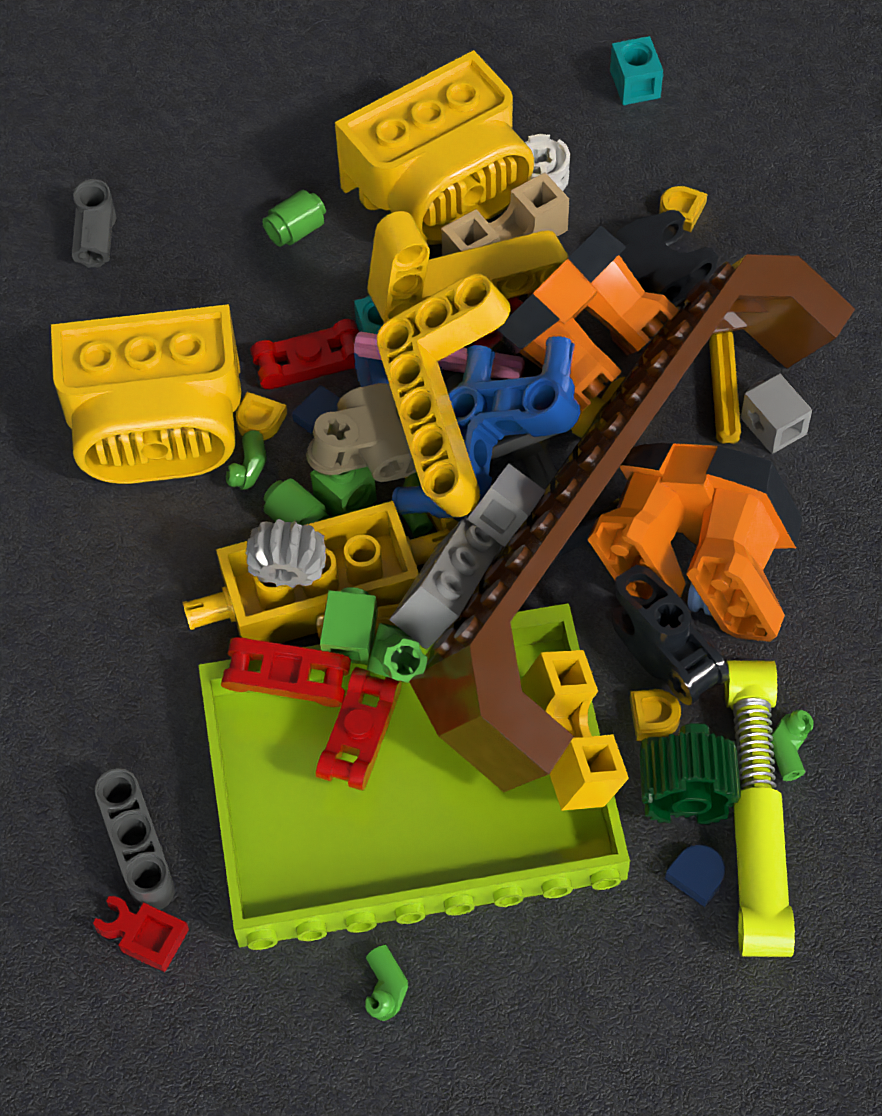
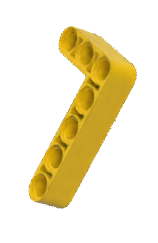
M397 211L388 214L377 224L367 289L383 322L386 323L389 319L471 274L486 276L506 299L532 293L569 256L553 231L546 230L429 260V247L413 217L408 212Z
M482 274L466 276L389 319L382 325L376 338L378 350L422 490L425 495L452 517L466 516L475 509L480 499V488L438 361L498 329L508 319L510 303L495 285Z

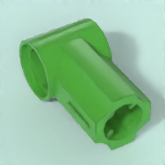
M379 623L367 670L408 683L414 676L424 673L428 657L420 650L419 642L408 636L399 627Z

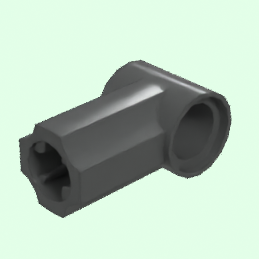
M90 179L81 182L73 193L76 214L72 257L74 262L81 263L87 268L101 267L102 264L110 261L112 226L117 219L112 196L107 184L101 180Z

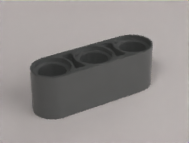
M121 768L110 769L97 780L95 796L125 883L137 907L140 908L144 902L162 910L173 899L175 893L174 882L141 789L133 773ZM130 793L128 799L122 803H110V800L115 795ZM134 834L146 835L142 842L137 845L129 846L124 844L127 838ZM158 876L161 878L158 884L152 888L143 889L139 887L141 881L146 877Z

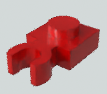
M108 896L106 900L108 907L118 912L119 917L112 923H105L95 918L93 925L96 931L101 936L109 939L122 936L123 938L119 943L122 953L165 972L189 931L187 922L144 902L137 914L130 912L123 899L116 896Z

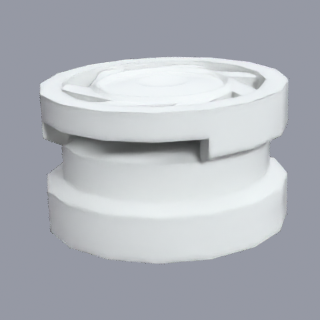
M546 134L528 136V141L525 143L531 149L534 156V170L531 179L546 172L563 191L569 181L570 152L567 145L560 139L557 142L551 140L550 135Z

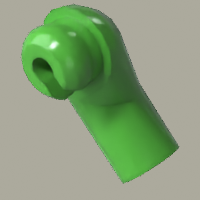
M256 430L248 431L242 437L245 457L243 464L232 463L228 466L229 471L226 472V483L230 487H240V490H247L253 487L267 462L263 435Z
M794 710L791 714H786L771 734L773 736L771 743L774 746L771 751L774 752L775 762L784 781H792L805 774V769L797 751L806 739L807 734L813 729L814 723L811 715L804 710Z
M382 945L372 950L366 956V960L377 977L378 982L372 996L366 997L365 1008L370 1016L380 1021H387L400 1011L408 990V980L388 946Z

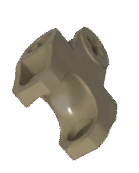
M378 383L353 389L340 398L337 403L338 411L326 412L316 419L313 428L314 439L309 443L306 457L310 466L319 473L338 475L343 472L368 467L376 481L386 482L408 477L416 472L389 384Z

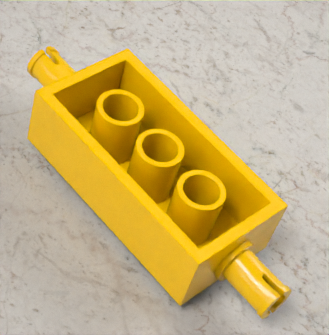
M394 501L307 524L314 527V531L324 535L326 547L325 568L322 569L321 578L313 581L312 585L303 586L298 584L295 588H291L288 585L277 587L275 583L261 582L258 576L250 574L248 572L246 554L247 541L216 549L225 584L222 587L223 592L182 602L189 628L194 630L197 627L230 618L231 622L236 621L240 638L279 644L318 633L317 616L325 613L329 590L341 592L343 588L354 587L367 591L369 595H375L377 607L400 604L419 574L417 566L426 563L435 547L450 531L446 528L436 533L409 539L404 533Z

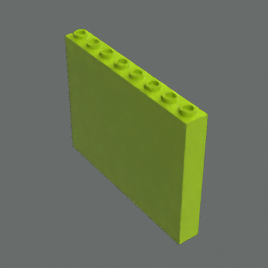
M569 603L519 611L510 622L520 681L541 652L580 650ZM314 645V646L303 647V648L321 650V646H320V645ZM420 645V650L426 655L431 646L426 650ZM231 659L199 665L232 920L239 948L248 946L252 950H263L275 946L280 940L298 938L300 941H314L325 937L327 932L343 929L353 933L365 932L375 928L377 923L394 920L400 924H411L423 920L426 915L446 912L448 915H462L474 910L475 906L491 903L498 907H508L522 902L525 897L543 895L546 898H559L570 894L573 889L592 886L596 890H605L619 885L622 880L628 879L630 859L615 795L605 807L561 811L550 774L509 791H501L437 735L409 682L402 681L400 695L366 788L361 791L350 788L348 782L333 778L330 782L316 778V768L320 755L326 748L341 707H327L314 701L253 691H231L221 686L223 671L229 669ZM250 661L248 671L260 673L262 661ZM351 663L349 674L343 676L341 688L345 690V695L353 669L359 667L367 670L368 665ZM312 669L309 681L323 683L325 672ZM370 671V676L385 680L386 676ZM365 694L362 704L376 708L379 698ZM591 701L588 709L589 730L591 736H600ZM343 753L341 757L342 760L352 763L358 758Z

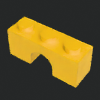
M584 650L541 652L520 682L522 691L574 736L550 772V778L561 811L605 807L629 777L614 735L591 736L588 726V709L592 699L598 693V689Z

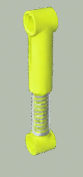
M727 660L726 665L729 670V679L724 682L726 707H731L735 716V745L737 747L741 792L738 803H734L740 902L738 913L739 952L741 957H792L795 943L794 915L792 907L789 906L782 795L774 789L776 784L773 782L776 779L775 775L772 774L775 771V768L772 766L775 761L772 759L774 752L771 751L774 747L771 743L773 736L770 735L773 732L772 728H770L772 721L769 720L772 716L770 713L771 708H775L777 701L776 663L771 660Z

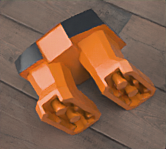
M602 226L598 227L508 317L505 323L495 330L497 336L513 356L520 353L541 369L545 359L546 339L553 336L570 339L571 343L575 344L570 378L575 385L574 398L580 405V413L592 403L589 399H594L606 387L603 383L613 382L622 371L592 342L574 318L583 309L587 310L610 330L612 340L626 355L638 352L650 341L648 337H652L663 327L661 321L664 323L667 319L671 320L679 311L664 295L644 291L619 255L626 246Z
M673 443L633 446L619 466L627 483L617 509L600 515L596 519L587 539L613 579L616 580L617 576L636 564L651 569L681 597L686 583L671 541L676 532L683 533L691 542L697 545L686 575L720 629L735 638L771 642L777 637L785 615L763 570L774 549L797 547L802 517L773 462L721 446ZM641 580L630 582L626 586V590L631 596L642 597L646 600L653 593L651 586Z

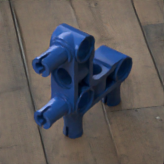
M553 336L546 339L545 359L540 375L491 381L495 352H491L492 349L481 345L467 348V361L463 381L450 391L448 395L480 488L479 502L491 487L492 477L489 476L493 446L497 445L498 440H502L505 435L529 433L533 437L561 434L573 428L580 416V405L574 398L575 385L570 378L575 344L571 343L570 339L561 336ZM421 486L396 487L392 495V501H394L396 510L401 515L430 512L431 515L439 519L453 518L457 522H460L464 517H452L425 495Z

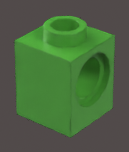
M368 467L343 472L338 475H325L316 470L310 473L313 495L325 506V511L332 517L368 508L377 501L375 479Z
M354 587L343 588L341 592L328 591L320 640L321 651L343 654L351 658V663L368 665L378 617L375 595H369L367 591Z

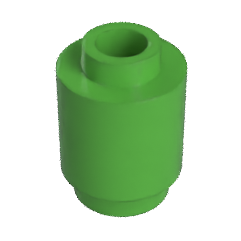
M302 189L268 211V216L263 218V226L269 238L277 246L293 245L324 224L323 215L326 213V209L321 199L315 193L309 194Z
M288 479L284 482L282 480L276 481L264 495V501L266 502L264 513L274 522L277 519H281L284 522L296 520L297 524L303 526L330 518L325 512V506L294 479Z

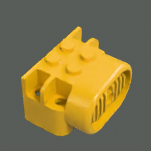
M473 50L336 121L335 131L341 189L347 193L359 187L360 201L368 210L383 209L390 210L391 213L397 211L408 212L413 217L427 245L442 244L441 228L476 209L486 221L495 217L508 208L511 201V190L528 182L534 170V156L531 149L512 129L513 95L511 90Z
M229 304L51 324L53 380L66 422L72 429L73 456L76 464L83 472L93 478L109 483L132 484L201 475L218 468L230 458L235 448L233 412L237 409L241 400V384L239 379V373L241 372Z

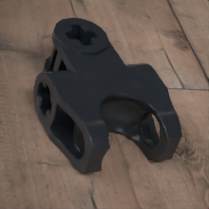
M676 210L642 217L625 225L613 235L626 246L619 255L644 291L664 295L672 304L685 298L700 280H707L716 271L718 255L712 248L703 247L685 253L668 247L678 241L679 237L684 233L683 225L686 218Z
M636 564L616 577L615 593L621 604L612 609L614 630L649 674L664 679L673 694L685 705L693 704L699 699L701 693L713 685H721L729 679V670L720 653L691 624V612L687 605L657 574L647 567ZM641 580L651 586L653 593L646 600L642 597L631 596L626 590V586L630 582ZM627 613L633 622L634 629L628 628L622 621Z

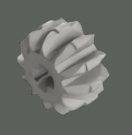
M277 519L275 523L261 522L259 527L251 530L250 538L247 540L248 572L253 576H258L261 582H272L277 587L288 585L291 588H295L298 584L303 586L312 585L313 581L321 578L322 569L325 568L326 547L324 535L314 531V527L311 525L302 526L297 524L296 520L284 522L281 519Z

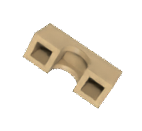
M544 172L511 190V201L507 210L495 221L488 223L476 209L442 227V256L540 231H553L556 236H559L568 231L569 198Z

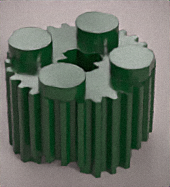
M696 723L683 725L680 728L679 735L676 736L669 734L667 738L648 737L641 741L639 754L642 803L645 804L646 817H650L651 820H657V823H671V815H675V818L695 816L697 824L710 825L711 822L718 823L720 819H729L728 807H733L734 803H738V798L741 797L737 748L733 741L729 739L724 740L723 736L715 737V734L709 733L707 725Z

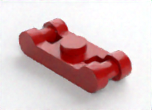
M343 319L335 323L332 328L274 343L270 340L256 342L250 348V353L254 364L260 367L258 378L261 386L264 389H276L355 368L354 343L359 333L356 322L353 319ZM342 346L340 351L331 353L330 349ZM286 360L288 361V364L283 366L276 364L278 362Z
M240 637L230 640L227 654L231 657L229 669L223 671L221 680L223 688L235 692L253 691L314 701L327 707L335 708L342 706L345 696V690L341 688L343 676L349 674L352 661L348 656ZM250 661H262L260 673L248 671ZM312 669L325 672L323 683L309 681Z
M359 667L353 669L347 693L328 743L320 755L316 768V778L330 782L333 778L347 781L350 788L361 791L366 788L398 701L402 681H397L387 676L385 680L370 676V671ZM365 694L379 698L376 708L362 704ZM343 753L358 757L354 763L341 759Z

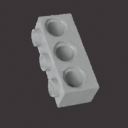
M468 515L464 516L435 547L389 619L408 636L418 641L419 645L426 650L460 616L501 546L499 542L467 519Z

